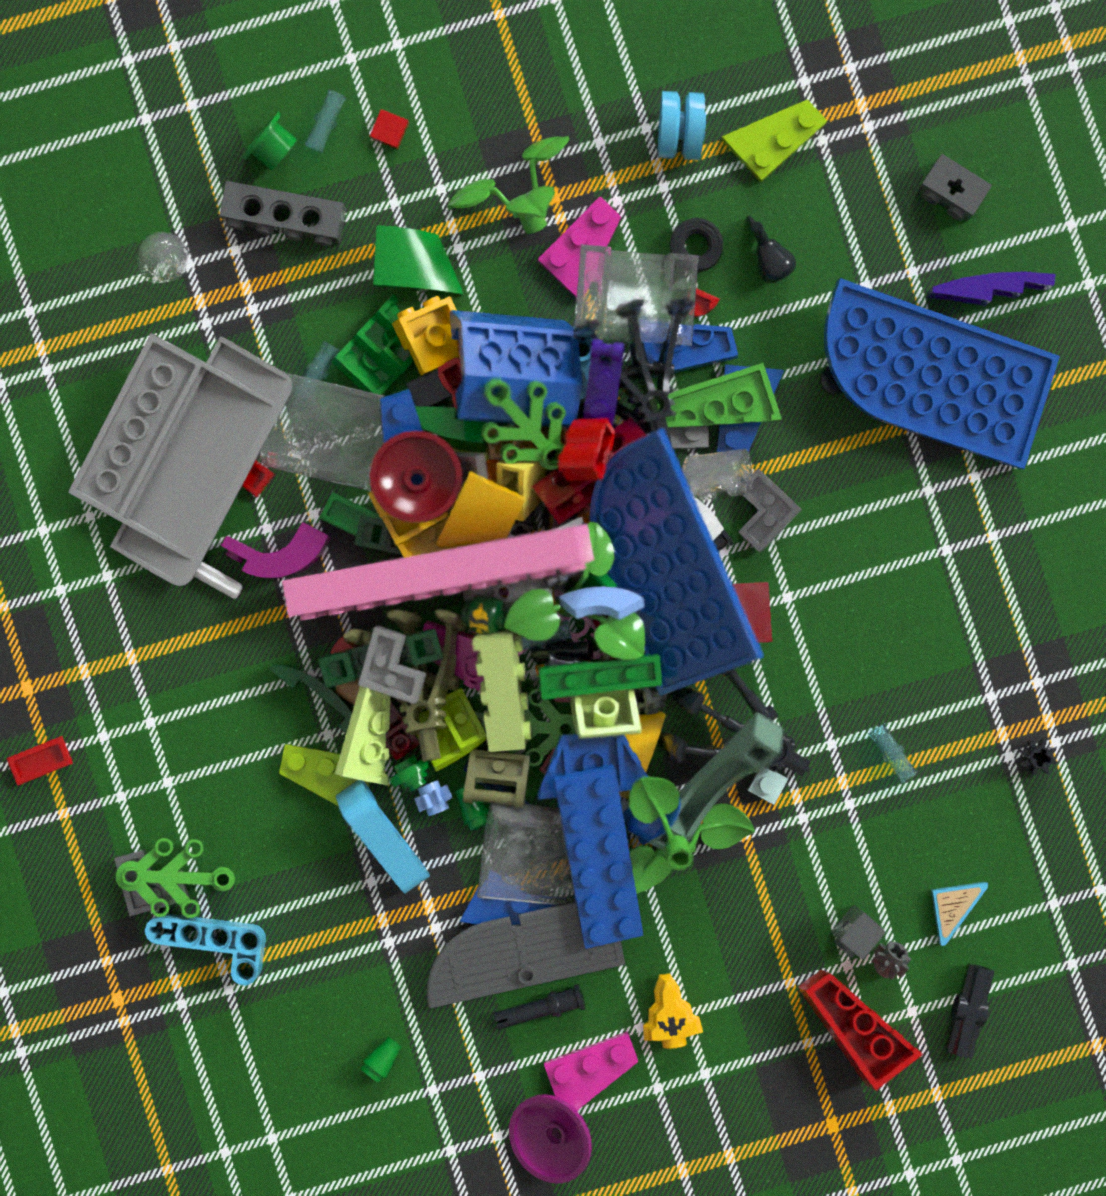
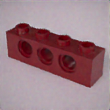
M631 417L614 428V443L608 455V461L623 447L646 436ZM558 468L534 484L532 488L558 525H560L591 503L597 480L567 481L562 471Z

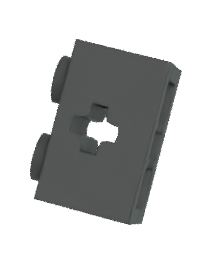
M941 154L917 191L922 193V198L933 205L938 203L948 209L947 213L952 218L962 221V219L968 221L974 215L992 185ZM952 185L957 188L954 195L949 193Z
M856 905L850 908L831 931L837 937L834 943L851 958L858 955L862 960L886 933L883 928Z

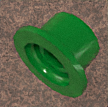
M279 111L272 116L241 156L243 160H246L251 154L272 171L294 145L297 138L277 122L281 116Z

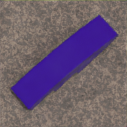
M1024 271L998 272L964 277L933 286L928 291L927 298L986 306L992 301V295L1017 298L1023 294L1024 288L1048 291L1055 284L1056 274Z

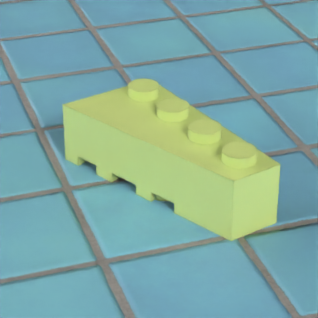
M501 629V631L491 635L476 634L473 639L474 651L480 650L477 655L476 668L477 675L484 676V681H481L480 695L483 706L487 705L488 709L484 711V722L489 752L525 749L527 740L532 739L531 722H525L524 710H529L528 693L522 692L521 681L526 680L525 664L519 663L518 652L523 651L522 636L507 629Z

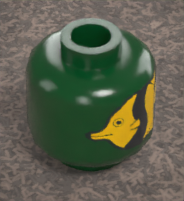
M477 594L472 599L466 601L462 611V620L466 623V627L470 632L491 635L501 631V629H505L504 623L508 612L502 599Z

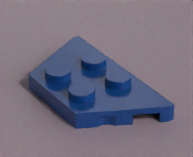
M578 734L560 735L537 796L538 799L557 798L553 777L611 764L615 767L619 791H630L632 785L638 779L648 777L643 769L638 756L629 746L625 735L579 738Z

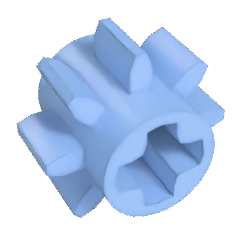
M436 780L417 788L420 796L415 797L414 800L419 812L426 809L428 816H432L449 808L447 800L452 799V795L447 784L441 787L439 781Z

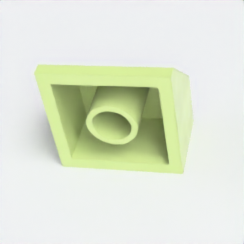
M634 689L571 696L570 705L574 730L579 738L641 733Z

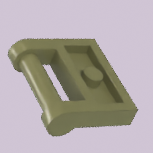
M472 750L469 756L463 803L473 804V801L514 805L515 809H524L530 756ZM478 782L514 786L517 788L516 793L475 789V784Z

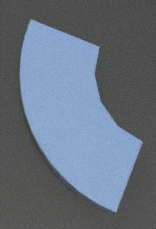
M590 587L559 596L560 605L576 619L593 614H605L620 620L644 607V600L641 596L631 591L614 587Z

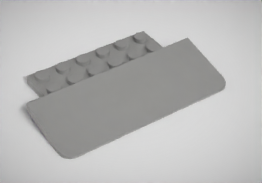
M150 333L68 493L122 522L110 546L111 548L174 585L182 586L188 584L198 570L285 406L293 388L291 378L283 371L221 336L208 361L205 363L157 335Z

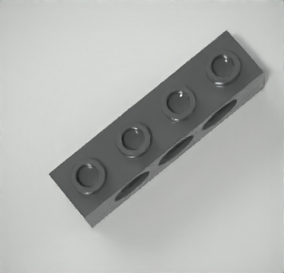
M226 181L219 216L227 223L226 226L229 228L244 230V227L247 226L256 228L257 233L272 236L274 232L284 233L285 238L302 241L303 237L314 239V243L318 245L332 246V243L340 244L347 209L342 202ZM252 204L261 205V210L256 216L247 215V209ZM280 210H289L290 216L286 221L279 222L276 220V214ZM310 215L319 216V222L314 227L305 226V220Z

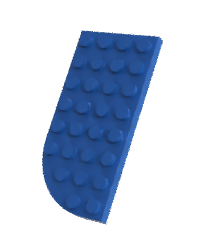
M841 278L836 282L825 319L824 347L828 366L840 390L858 409L883 423L1019 470L1025 469L1060 356Z
M664 428L623 447L608 461L603 478L596 482L591 499L590 522L600 525L612 542L614 560L606 574L617 584L615 588L631 591L641 596L644 600V607L634 613L640 617L645 630L644 655H660L662 685L656 686L659 695H664L760 659L764 655Z

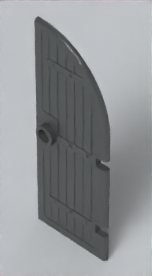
M576 902L519 914L520 924L511 925L510 916L476 924L462 931L449 941L435 959L427 982L428 1008L625 965L621 941L585 949Z

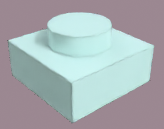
M764 768L762 771L756 772L747 790L774 805L788 778Z

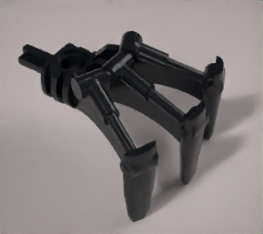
M679 298L675 300L669 299L668 303H665L664 310H666V314L672 315L666 341H663L659 360H653L652 363L645 359L637 318L646 300L636 299L620 303L615 313L621 319L627 318L632 364L628 365L627 369L621 368L619 389H622L629 397L627 399L628 404H636L637 408L632 411L633 415H639L640 420L637 421V425L648 422L651 433L664 428L671 447H673L666 421L667 417L676 415V411L671 410V406L675 405L674 399H669L668 394L674 392L673 387H669L670 379H672L675 369L672 359L681 318H685L686 314H689V311L695 306L696 302L689 298ZM586 319L573 330V338L581 342L587 339L592 346L593 339H599L595 333L599 328V319ZM602 356L601 361L612 363V357ZM650 375L658 376L657 390ZM639 379L640 387L644 394L635 387L631 380ZM649 397H654L658 400L660 408L657 413H652L648 410L647 400Z
M736 668L718 674L719 676L722 675L729 678L754 716L758 713L771 722L779 717L771 705L765 707L755 692L747 687L735 671ZM683 687L675 690L673 693V700L676 704L691 715L697 714L700 710L721 722V726L735 734L745 726L728 715L724 716L703 704L706 698L698 690ZM782 730L780 754L765 769L779 772L785 766L798 775L803 776L805 772L808 773L810 770L808 766L811 761L793 751L796 744L795 740ZM661 732L658 739L660 748L669 758L678 763H681V760H685V754L711 757L712 759L722 749L688 745L687 741L683 740L682 737L667 732Z

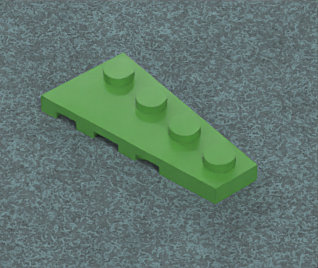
M764 363L668 394L669 399H674L675 405L671 406V410L676 411V415L666 418L668 429L782 420ZM656 398L649 399L652 413H657L660 408L658 400Z

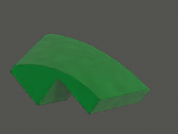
M376 225L374 287L404 288L405 291L435 292V294L463 295V290L438 234L410 228Z
M394 294L331 361L374 402L381 397L414 361L409 349L404 351L392 325L398 319L397 314L400 312L397 306L398 299Z

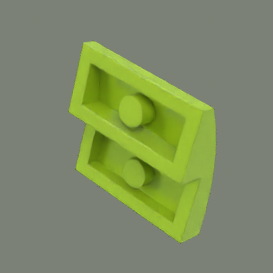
M462 688L447 694L445 699L446 705L441 708L446 713V718L442 721L446 723L447 728L436 730L441 759L430 761L436 772L462 758L487 739L486 733ZM429 710L419 714L421 723L428 720Z

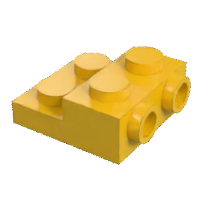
M439 296L433 297L423 302L424 308L417 311L413 307L405 309L397 314L398 319L392 323L404 351L409 349L421 376L437 369L451 359L459 357L456 345L457 340L451 338L450 311L456 310L450 296L440 300Z

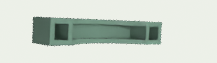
M757 713L679 791L681 807L675 823L670 828L673 836H682L689 842L710 809L733 784L750 773L762 771L780 754L783 728ZM664 833L648 843L665 851V843L668 840L667 834Z

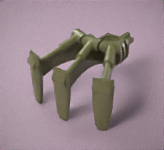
M440 609L436 610L435 613L445 623L446 634L442 653L443 659H441L438 673H429L426 663L416 666L412 664V669L426 673L418 702L413 704L394 697L402 704L400 706V713L406 714L403 717L404 724L409 726L406 729V733L409 735L418 734L423 762L441 759L436 730L447 728L446 723L442 721L446 718V713L441 708L446 705L445 699L448 689L456 691L460 681L459 676L454 675L457 658L455 649L458 629L464 630L466 623L462 620V614ZM395 610L387 613V617L397 623V626L403 630L404 634L415 632L414 627H419L420 622L423 620L417 612L411 613ZM352 629L344 634L343 639L349 645L356 647L370 643L373 631ZM433 687L432 692L430 694L429 688ZM428 708L429 718L426 722L421 723L419 714L422 709Z

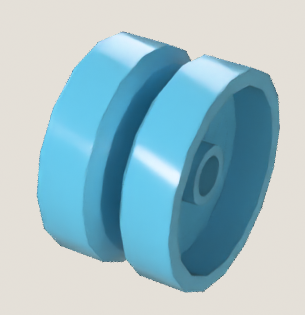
M662 91L658 129V158L673 159L677 153L678 140H682V155L684 159L700 160L706 129L705 94L689 92L685 97L684 111H680L679 94L676 91Z

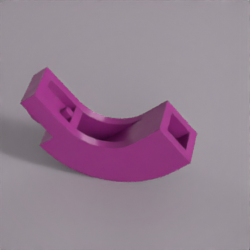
M302 522L292 541L285 548L277 552H258L227 535L221 546L228 550L226 553L228 557L242 563L243 559L247 560L241 571L261 578L280 579L299 574L312 566L323 554L332 537Z

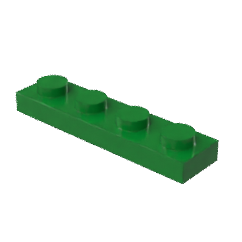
M658 654L643 655L633 660L615 658L538 667L541 699L662 685L660 655Z

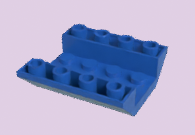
M457 310L450 311L451 338L459 340L462 382L456 391L458 420L516 424L501 406H495L485 398L484 387L492 379H501L509 386L511 390L510 398L529 419L531 398L527 394V386L533 381H539L547 388V396L543 400L541 426H549L550 420L545 414V409L548 404L557 402L566 411L561 427H570L572 421L577 419L583 382L579 343L573 338L574 328L567 321ZM494 386L491 389V395H496L500 387ZM536 387L533 390L534 396L540 394L541 387ZM555 408L552 411V417L559 414V408Z

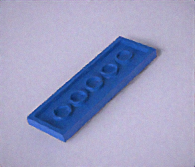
M611 764L553 777L585 949L644 936L615 767Z

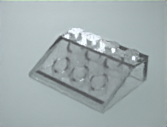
M286 373L292 380L293 388L268 438L262 446L260 457L263 466L372 491L370 468L374 456L383 445L380 398L386 396Z
M490 803L484 831L478 898L550 905L575 902L559 808L525 804L524 809H515L514 805Z

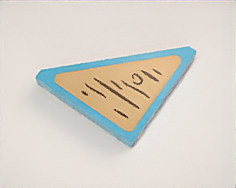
M987 882L931 890L939 945L943 946L948 943L988 888Z

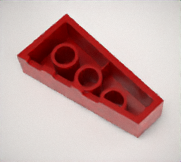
M820 970L798 986L802 995L865 1085L873 1090L879 1089L923 1055L831 973Z

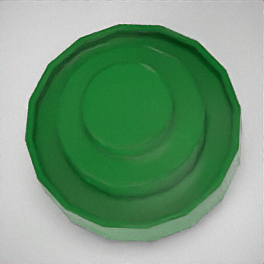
M413 755L393 767L397 774L389 778V781L393 788L400 785L402 789L408 787L412 792L426 783L424 779L428 775L426 769L431 764L429 761L423 762V759L417 761Z

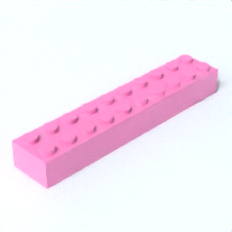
M588 524L294 578L284 580L282 584L289 617L299 615L300 621L326 615L413 600V598L414 600L441 595L440 589H442L443 595L470 590L469 584H471L472 590L498 585V579L501 580V584L526 580L528 573H530L531 579L557 574L556 568H560L561 574L586 569L585 563L594 561Z

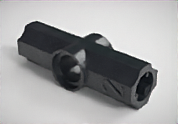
M967 964L960 994L956 995L952 1005L951 1019L953 1022L945 1050L947 1052L964 1058L973 1057L980 1027L982 1028L985 1025L988 1016L989 1003L987 999L994 977V970L976 964Z

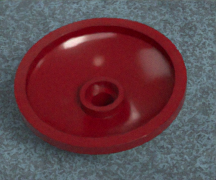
M409 431L398 434L380 447L372 461L370 485L373 495L381 508L398 520L409 523H423L434 520L451 508L460 493L462 470L459 459L451 446L434 434L423 431ZM414 475H420L423 480L421 484L414 485L411 482V478Z

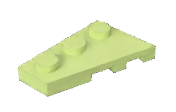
M360 686L335 774L388 786L389 775L385 774V760H389V748H386V732L390 729V695Z

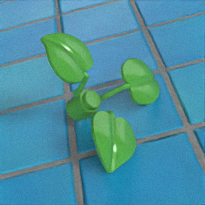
M569 136L542 139L531 144L523 152L522 157L524 161H530L529 166L533 188L527 194L518 196L509 202L494 187L495 181L493 179L476 180L456 192L448 204V210L451 208L475 206L487 199L490 194H493L504 203L507 211L513 214L514 218L519 217L525 233L532 234L542 230L547 225L545 215L555 195V190L552 186L538 187L536 164L538 161L549 160L558 154L570 140Z
M595 522L588 523L594 561L585 563L586 569L578 571H583V574L576 585L572 587V591L581 588L589 573L595 576H603L610 570L613 564L614 549L606 531ZM534 589L524 593L515 601L507 614L504 628L529 640L542 641L552 637L559 627L560 619L555 611H558L564 617H572L573 615L560 605L559 598L556 605L553 606V597L548 591ZM632 613L620 620L610 615L608 619L597 614L585 616L603 623V625L596 629L594 639L598 647L607 655L622 660H633L644 655L645 630L640 617L636 613Z
M642 777L632 785L629 793L631 812L636 819L647 824L659 817L668 840L665 843V851L663 849L654 851L651 847L644 845L629 851L636 894L662 882L670 874L672 868L682 870L689 867L693 859L691 852L696 851L695 845L699 834L704 844L708 847L725 849L735 845L746 836L755 833L750 819L741 810L732 805L715 804L703 819V824H700L695 831L691 842L688 843L687 839L682 836H673L664 815L672 813L679 805L680 796L676 786L662 778Z

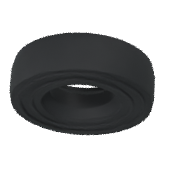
M691 218L683 221L675 228L670 239V253L673 260L678 266L689 272H703L712 268L720 259L723 251V238L719 229L712 222L703 218ZM693 234L702 235L708 242V249L701 256H692L685 249L686 239Z

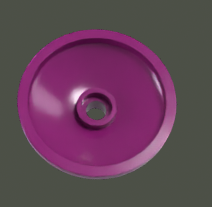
M535 1095L519 1104L511 1116L509 1139L513 1152L521 1165L533 1176L549 1183H566L578 1177L585 1170L592 1152L591 1136L584 1119L569 1103L551 1095Z

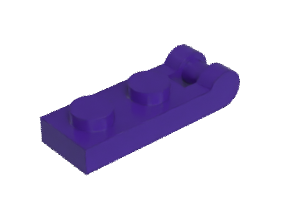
M593 339L583 419L608 418L611 425H613L624 343L615 342L614 345L603 343V340ZM601 357H612V363L601 361Z

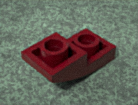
M390 700V729L386 732V748H389V752L397 761L420 745V742L415 735L406 733V729L409 726L404 724L402 715Z

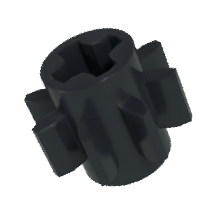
M1040 739L1038 745L1032 740H1027L1029 747L1026 750H1019V753L1024 757V761L1020 763V766H1030V774L1036 775L1038 769H1041L1044 774H1049L1048 767L1051 764L1058 763L1053 759L1052 754L1057 749L1054 747L1046 748L1047 741L1045 739ZM1034 753L1042 755L1043 760L1037 761L1034 759Z

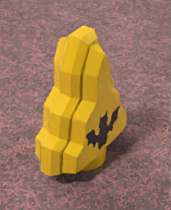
M659 974L654 988L655 1003L648 1009V1021L643 1024L644 1041H662V1047L666 1049L683 1047L687 1045L686 1037L703 1032L700 1018L693 1015L690 1003L681 998L680 988L671 974Z

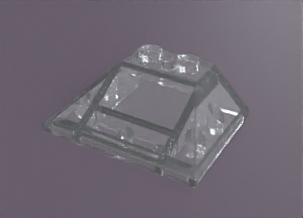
M581 244L574 329L586 319H599V328L595 332L598 338L630 341L627 318L621 319L620 316H617V313H615L616 308H618L620 303L645 299L646 302L641 308L640 314L637 315L641 342L663 344V341H666L672 315L666 314V310H664L665 303H668L669 299L675 300L679 298H689L695 301L699 255L678 253L658 255L611 250V247ZM695 306L689 311V314H686L685 318H681L675 345L692 346Z

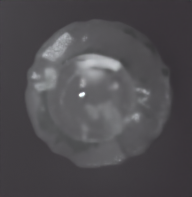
M163 231L149 234L142 241L138 250L137 266L141 274L150 282L155 284L167 283L179 279L185 273L189 264V252L185 243L178 236Z

